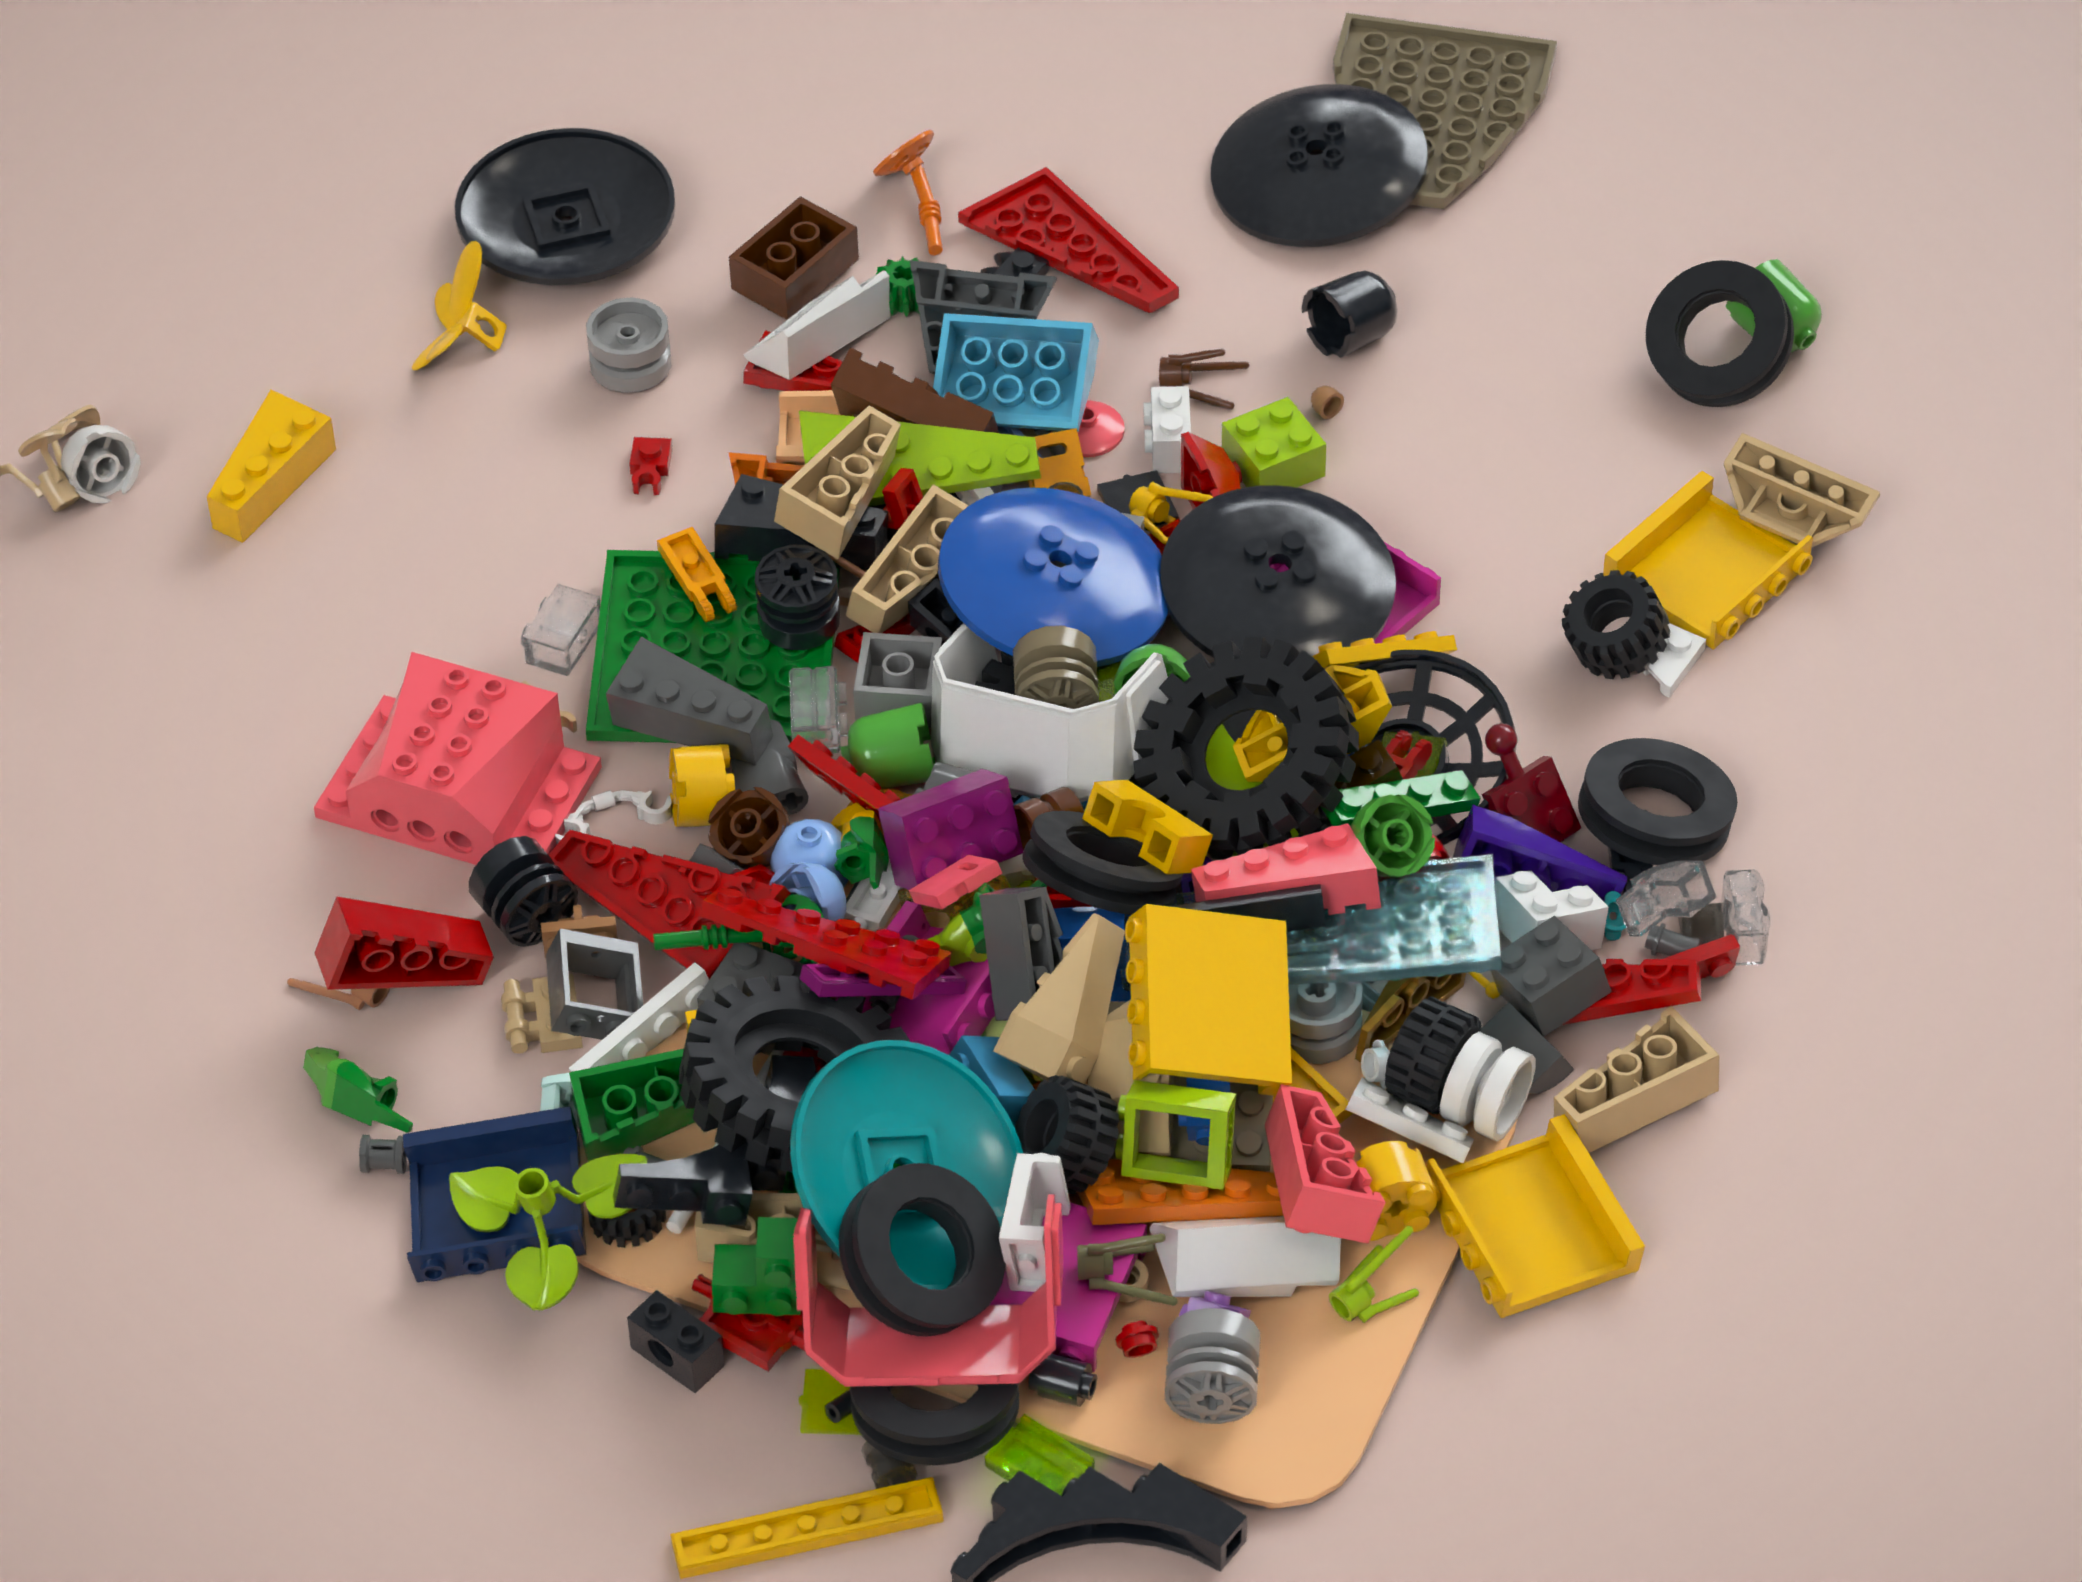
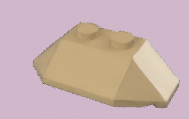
M1741 433L1724 461V468L1740 519L1797 544L1807 535L1813 537L1812 547L1862 526L1880 497V492L1744 433Z
M1131 999L1107 1015L1099 1056L1088 1077L1089 1086L1111 1095V1099L1116 1102L1117 1113L1121 1095L1128 1094L1134 1081L1133 1066L1128 1061V1050L1132 1042V1024H1129L1127 1020V1009ZM1149 1073L1139 1081L1176 1085L1177 1076ZM1140 1110L1138 1153L1171 1156L1174 1114ZM1119 1120L1117 1129L1121 1134H1124V1121Z

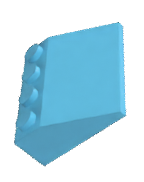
M944 313L933 388L938 392L939 396L944 397L947 392H950L993 412L996 424L999 427L1057 431L1077 428V432H1079L1094 378L1099 339L1093 323Z

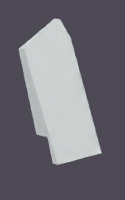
M883 270L861 284H858L854 276L848 278L811 300L743 355L747 361L788 380L794 378L890 318L889 275Z
M1284 1216L1152 1223L1150 1227L1151 1235L1163 1233L1166 1236L1165 1241L1154 1244L1173 1297H1204L1205 1291L1216 1292L1230 1297H1291L1297 1286H1336L1339 1282L1341 1238L1312 1232L1301 1233L1292 1228H1287Z

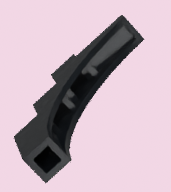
M772 1055L765 1087L778 1096L800 1101L808 1084L816 1075L814 1057ZM748 1142L743 1143L732 1153L721 1145H717L711 1149L680 1159L656 1163L619 1164L613 1192L614 1208L701 1212L702 1224L745 1226L753 1195L752 1190L782 1191L787 1171H780V1154L774 1152L765 1167L745 1160Z
M1161 1463L1149 1475L1143 1474L1136 1481L1132 1492L1090 1466L1079 1479L1073 1478L1068 1482L1062 1495H1059L1019 1470L1009 1482L1004 1481L996 1488L991 1498L993 1521L987 1523L983 1528L978 1542L968 1553L962 1552L956 1558L951 1568L952 1582H993L1018 1565L1052 1551L1100 1543H1130L1159 1547L1189 1556L1221 1572L1247 1541V1516Z

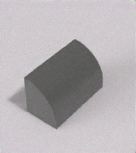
M1509 1002L1481 1028V1033L1499 1040L1502 1046V1053L1511 1047H1516L1532 1054L1536 1058V1069L1529 1093L1537 1094L1547 1091L1559 1084L1574 1071V1068Z

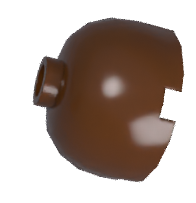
M753 787L755 790L744 792L741 789L731 791L717 802L708 820L711 825L708 838L716 852L745 869L759 864L764 867L770 866L771 855L776 843L785 828L790 825L789 816L785 808L773 793L762 787Z

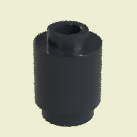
M1050 1354L1029 1374L1028 1386L1029 1389L1037 1391L1040 1397L1080 1407L1085 1399H1092L1097 1385V1375L1092 1373V1366L1089 1363Z

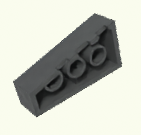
M640 637L606 692L613 725L687 746L728 744L730 758L754 765L757 764L773 737L767 704L643 637Z

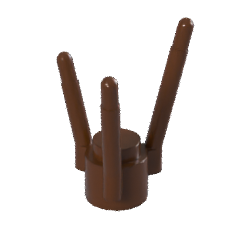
M1224 349L1183 355L1169 354V357H1161L1159 384L1160 387L1184 386V384H1191L1193 371L1247 369L1249 363L1247 361L1192 363L1193 361L1225 355ZM1189 389V398L1227 409L1234 408L1233 402Z

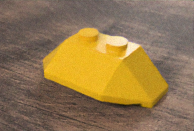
M1338 665L1327 667L1325 669L1326 672L1345 693V698L1352 705L1357 721L1351 724L1359 733V748L1373 740L1392 708L1391 701L1376 670L1367 669L1365 671ZM1263 710L1255 711L1246 725L1242 737L1238 738L1232 746L1245 779L1248 782H1262L1283 762L1287 752L1288 736L1284 724L1277 716Z

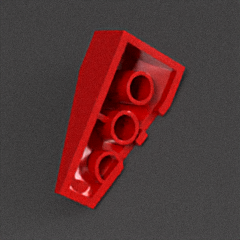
M1190 432L1181 434L1182 490L1215 497L1240 489V483H1242L1240 467L1236 461L1231 462L1224 448ZM1188 500L1193 509L1204 503L1202 501Z

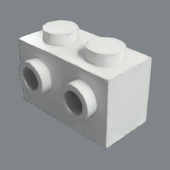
M1189 386L1151 387V403L1143 404L1144 425H1151V430H1144L1145 453H1152L1153 471L1157 470L1158 473H1181V434L1191 433Z

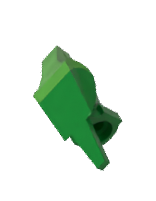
M314 1047L306 1050L303 1068L316 1084L321 1095L322 1106L369 1126H372V1120L406 1133L412 1131L413 1123L392 1110L398 1093L396 1079L390 1076L384 1079L371 1077L355 1063L347 1059H340L338 1057L339 1051Z

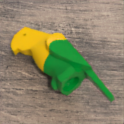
M854 803L842 809L831 821V824L842 833L841 849L836 850L837 861L834 866L851 884L870 877V884L873 889L879 888L882 872H887L889 862L882 824L874 811L866 810L858 803Z

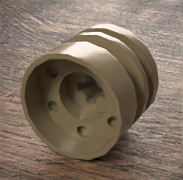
M1045 626L1030 631L1018 640L1013 649L1015 695L1071 709L1099 702L1096 646L1089 636L1078 629L1066 626Z

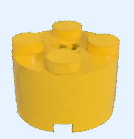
M728 744L686 746L670 749L669 779H672V793H670L675 826L684 828L711 826L708 822L711 811L720 799L735 790L733 773L727 774L725 768L730 767Z
M1402 1141L1381 1142L1360 1151L1362 1158L1356 1162L1358 1168H1366L1372 1178L1369 1187L1372 1192H1380L1386 1202L1370 1241L1399 1234L1407 1226L1413 1228V1233L1425 1229L1430 1223L1429 1215L1436 1207L1438 1197L1421 1152L1416 1147L1415 1151L1409 1149L1407 1143Z

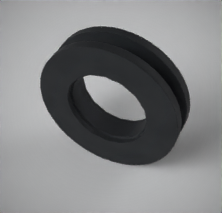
M1710 261L1685 270L1671 280L1657 296L1647 319L1645 333L1646 348L1656 371L1667 385L1682 398L1708 407L1736 405L1763 392L1777 379L1784 369L1793 346V318L1780 292L1761 271L1737 261ZM1724 301L1739 302L1751 309L1754 314L1755 330L1752 341L1740 356L1729 363L1714 367L1699 365L1689 359L1686 354L1684 339L1689 324L1699 312L1711 304Z
M1650 738L1620 740L1598 750L1587 765L1578 797L1580 816L1589 831L1599 841L1626 857L1659 866L1693 865L1716 855L1724 847L1728 839L1738 803L1736 790L1731 780L1710 759L1683 745ZM1636 787L1661 789L1676 795L1689 805L1693 813L1677 817L1655 815L1638 808L1626 799L1622 791Z
M1051 811L1042 813L1035 818L1030 833L1032 839L1027 842L1022 859L1026 868L1047 886L1079 902L1121 914L1132 915L1145 904L1173 905L1176 897L1175 887L1180 884L1184 873L1167 875L1141 858L1139 853L1142 842L1127 837H1109L1083 820L1084 813Z
M926 1163L906 1164L883 1174L865 1186L851 1200L840 1226L839 1254L846 1280L856 1298L880 1322L894 1330L909 1335L936 1336L956 1329L984 1311L994 1300L1001 1287L1006 1262H1004L999 1241L1001 1226L988 1201L965 1178L937 1165ZM917 1210L933 1218L946 1231L954 1248L956 1262L953 1280L947 1288L943 1290L927 1289L913 1282L899 1268L891 1252L889 1237L893 1217L899 1211Z
M978 1384V1391L966 1402L950 1409L937 1411L910 1408L896 1400L891 1393V1389L894 1386L850 1387L852 1417L862 1437L875 1449L889 1457L917 1465L953 1464L981 1455L998 1444L1007 1435L1018 1415L1019 1384Z

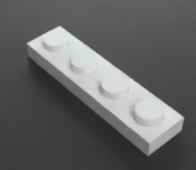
M694 962L570 1066V1072L645 1057L647 1052L671 1036L677 1028L686 1022V1011L698 1009L697 998L709 982L705 970Z

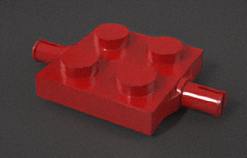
M703 1274L697 1276L698 1280L694 1279L692 1291L698 1292L711 1300L709 1308L699 1320L722 1335V1345L724 1348L767 1372L771 1370L785 1351L791 1347L796 1346L805 1351L803 1311H801V1315L782 1316L772 1314L741 1313L732 1315L728 1313H713L712 1280Z

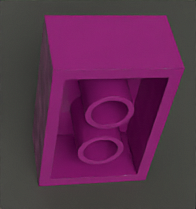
M980 769L878 808L895 885L907 890L912 889L967 855L997 860L1000 863L1023 854L1008 778L986 769Z

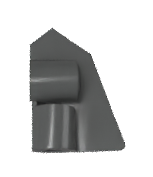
M770 719L773 737L757 764L754 765L732 758L735 790L741 789L744 792L755 790L753 787H762L773 793L788 815L800 812L806 806L809 796L797 773L795 755L788 748L790 742L780 722Z

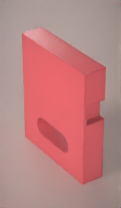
M967 855L909 890V893L916 904L944 909L959 900L961 896L979 888L984 882L987 883L1001 875L1002 871L997 860Z

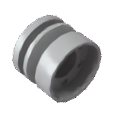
M1216 1308L1189 1311L1174 1320L1169 1327L1168 1364L1166 1366L1165 1401L1172 1411L1186 1419L1214 1424L1237 1421L1251 1413L1257 1405V1368L1259 1367L1260 1331L1255 1323L1240 1313Z

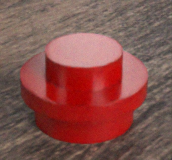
M1134 1321L1123 1326L1122 1332L1115 1338L1117 1347L1123 1350L1125 1357L1136 1358L1150 1354L1158 1348L1156 1340L1159 1337V1332L1156 1326L1147 1325L1146 1321Z

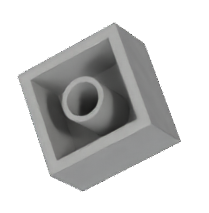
M863 632L853 690L855 721L867 715L922 703L928 727L931 728L932 667L935 660L934 655L943 645L942 637Z

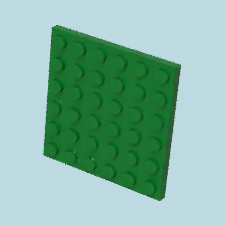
M607 550L586 722L587 741L676 743L622 728L612 723L606 692L640 637H643L767 704L770 719L780 722L790 743L797 735H800L811 744L816 739L822 744H826L835 634L821 646L808 650H787L773 645L766 639L758 625L757 614L758 601L756 599L755 571L760 563L759 561H748V555L729 554V559L715 558V552H709L726 578V584L735 599L737 610L726 613L718 600L716 592L706 597L713 606L715 619L704 622L696 609L694 601L691 602L659 551ZM836 567L838 574L837 582L839 591L840 568Z

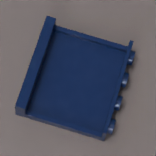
M571 1106L403 1134V1148L410 1168L412 1252H407V1259L416 1282L439 1281L448 1277L482 1274L486 1271L506 1268L509 1260L519 1250L526 1247L540 1248L535 1221L532 1215L528 1214L522 1206L518 1214L510 1213L507 1224L501 1230L479 1232L470 1228L461 1219L452 1201L449 1184L450 1173L469 1172L485 1167L497 1166L509 1168L519 1174L529 1168H538L546 1173L550 1182L557 1180L560 1186L578 1195L572 1185V1177L581 1167L580 1138ZM557 1193L555 1194L556 1201L551 1211L542 1215L548 1239V1248L564 1244L571 1247L576 1256L586 1255L583 1203L575 1204Z

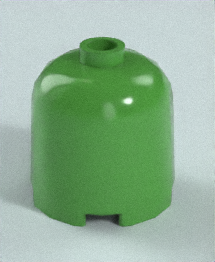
M1778 259L1768 260L1755 268L1771 280L1791 311L1794 324V340L1791 353L1799 349L1804 350L1808 348L1817 337L1816 332L1822 319L1821 305L1797 277ZM1727 301L1726 308L1731 312V318L1753 337L1755 321L1751 309L1739 302Z
M922 703L867 715L857 719L850 726L848 745L841 747V754L858 771L856 775L860 777L863 773L868 774L882 789L925 783L928 780L935 764V757L931 756L929 743L924 744L923 742L931 740Z

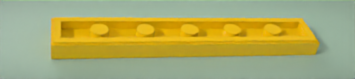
M929 1477L671 1533L670 1536L680 1579L940 1523L944 1522L934 1479Z

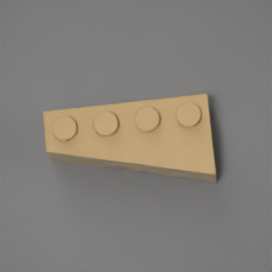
M869 405L780 488L774 522L839 559L895 457L901 424Z
M1669 1006L1661 1013V1019L1653 1026L1646 1024L1637 1031L1634 1041L1623 1049L1617 1047L1607 1055V1062L1597 1070L1590 1068L1554 1096V1117L1565 1114L1586 1150L1590 1153L1719 1091V1054L1672 1006Z

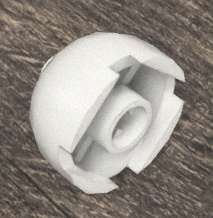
M92 425L78 430L68 439L63 447L61 456V468L64 470L69 483L76 488L75 490L80 497L91 503H108L112 500L106 497L119 490L124 495L130 490L137 479L141 462L132 439L108 425Z

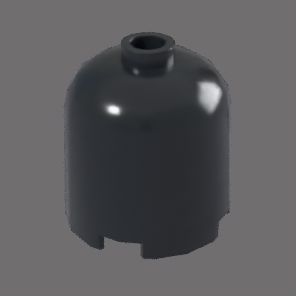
M1366 270L1348 274L1310 289L1303 297L1301 307L1303 313L1308 311L1312 327L1307 328L1306 331L1314 345L1324 355L1335 354L1339 358L1385 336L1393 328L1397 317L1396 297L1393 290L1382 277Z

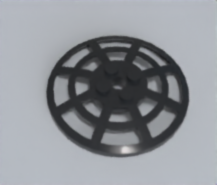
M1396 650L1391 652L1390 657L1392 658L1363 662L1353 667L1365 671L1367 669L1376 670L1378 674L1401 669H1416L1412 691L1388 694L1392 707L1410 705L1407 718L1382 723L1373 740L1368 744L1370 745L1379 739L1386 748L1392 738L1400 730L1411 733L1413 738L1411 747L1406 752V757L1410 750L1415 747V743L1418 740L1425 739L1431 742L1433 752L1423 769L1418 770L1414 778L1462 770L1473 787L1476 786L1478 778L1499 776L1492 788L1501 785L1509 778L1502 761L1483 762V743L1475 724L1494 708L1501 723L1511 726L1514 730L1515 726L1507 702L1498 687L1482 671L1462 659L1446 653L1429 650ZM1432 670L1445 672L1463 679L1477 688L1484 696L1466 712L1450 699L1429 693ZM1426 706L1443 711L1456 721L1438 733L1431 725L1423 722ZM1466 733L1471 746V763H1449V754L1446 747ZM1484 799L1478 807L1489 810V802ZM1450 814L1431 817L1433 824H1430V827L1436 824L1443 833L1436 837L1444 846L1459 837L1467 817L1459 823Z

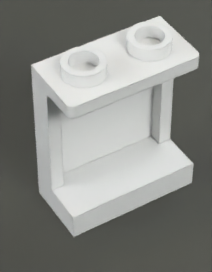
M1017 1153L999 1235L1003 1259L1006 1262L1005 1268L1010 1290L1035 1292L1046 1282L1045 1239L1042 1222L1046 1213L1048 1194H1055V1203L1062 1204V1215H1069L1071 1207L1062 1162L1059 1156L1045 1153Z

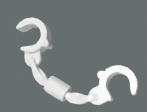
M609 790L591 796V800L582 803L574 813H571L567 819H564L565 832L574 830L590 835L589 824L583 823V816L594 809L597 812L615 806L617 801H631L636 805L638 819L644 820L649 824H662L672 816L671 797H667L662 808L650 809L649 807L653 804L652 791L644 793L642 791L620 790L612 793ZM555 834L556 845L564 836Z

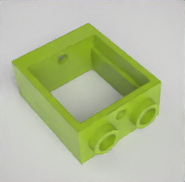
M1134 1080L1128 1094L1121 1095L1118 1105L1119 1120L1124 1121V1134L1119 1133L1115 1153L1116 1159L1122 1160L1121 1176L1223 1190L1231 1173L1236 1093ZM1140 1110L1210 1119L1208 1162L1138 1153Z

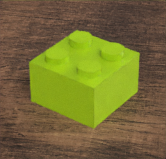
M1289 397L1222 422L1221 447L1224 448L1231 462L1236 461L1242 473V482L1246 487L1279 485L1297 488L1325 477L1326 443Z

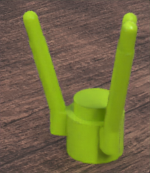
M1411 1226L1405 1227L1384 1249L1381 1245L1375 1246L1347 1279L1329 1293L1328 1297L1332 1307L1343 1319L1352 1321L1358 1316L1365 1323L1375 1314L1402 1304L1419 1295L1418 1289L1414 1288L1371 1305V1299L1375 1297V1292L1367 1281L1413 1233Z

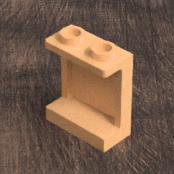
M833 391L779 392L780 417L778 445H776V463L805 465L799 410L840 415Z

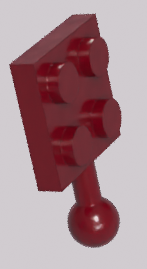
M1504 723L1493 725L1486 733L1485 744L1491 753L1500 756L1509 778L1501 785L1481 794L1483 799L1489 802V810L1512 817L1559 842L1580 830L1582 827L1552 757L1542 756L1522 768L1514 750L1518 742L1516 731Z

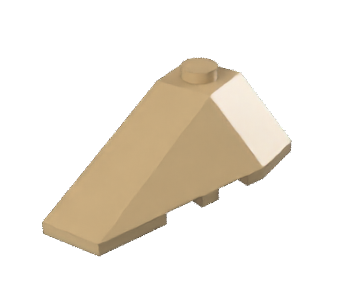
M1093 913L1063 949V960L1051 974L1044 972L1036 982L1040 988L1026 1004L1020 1002L1012 1011L993 1052L1043 1080L1048 1081L1051 1076L1062 1075L1085 1084L1099 1056L1125 930L1104 917Z

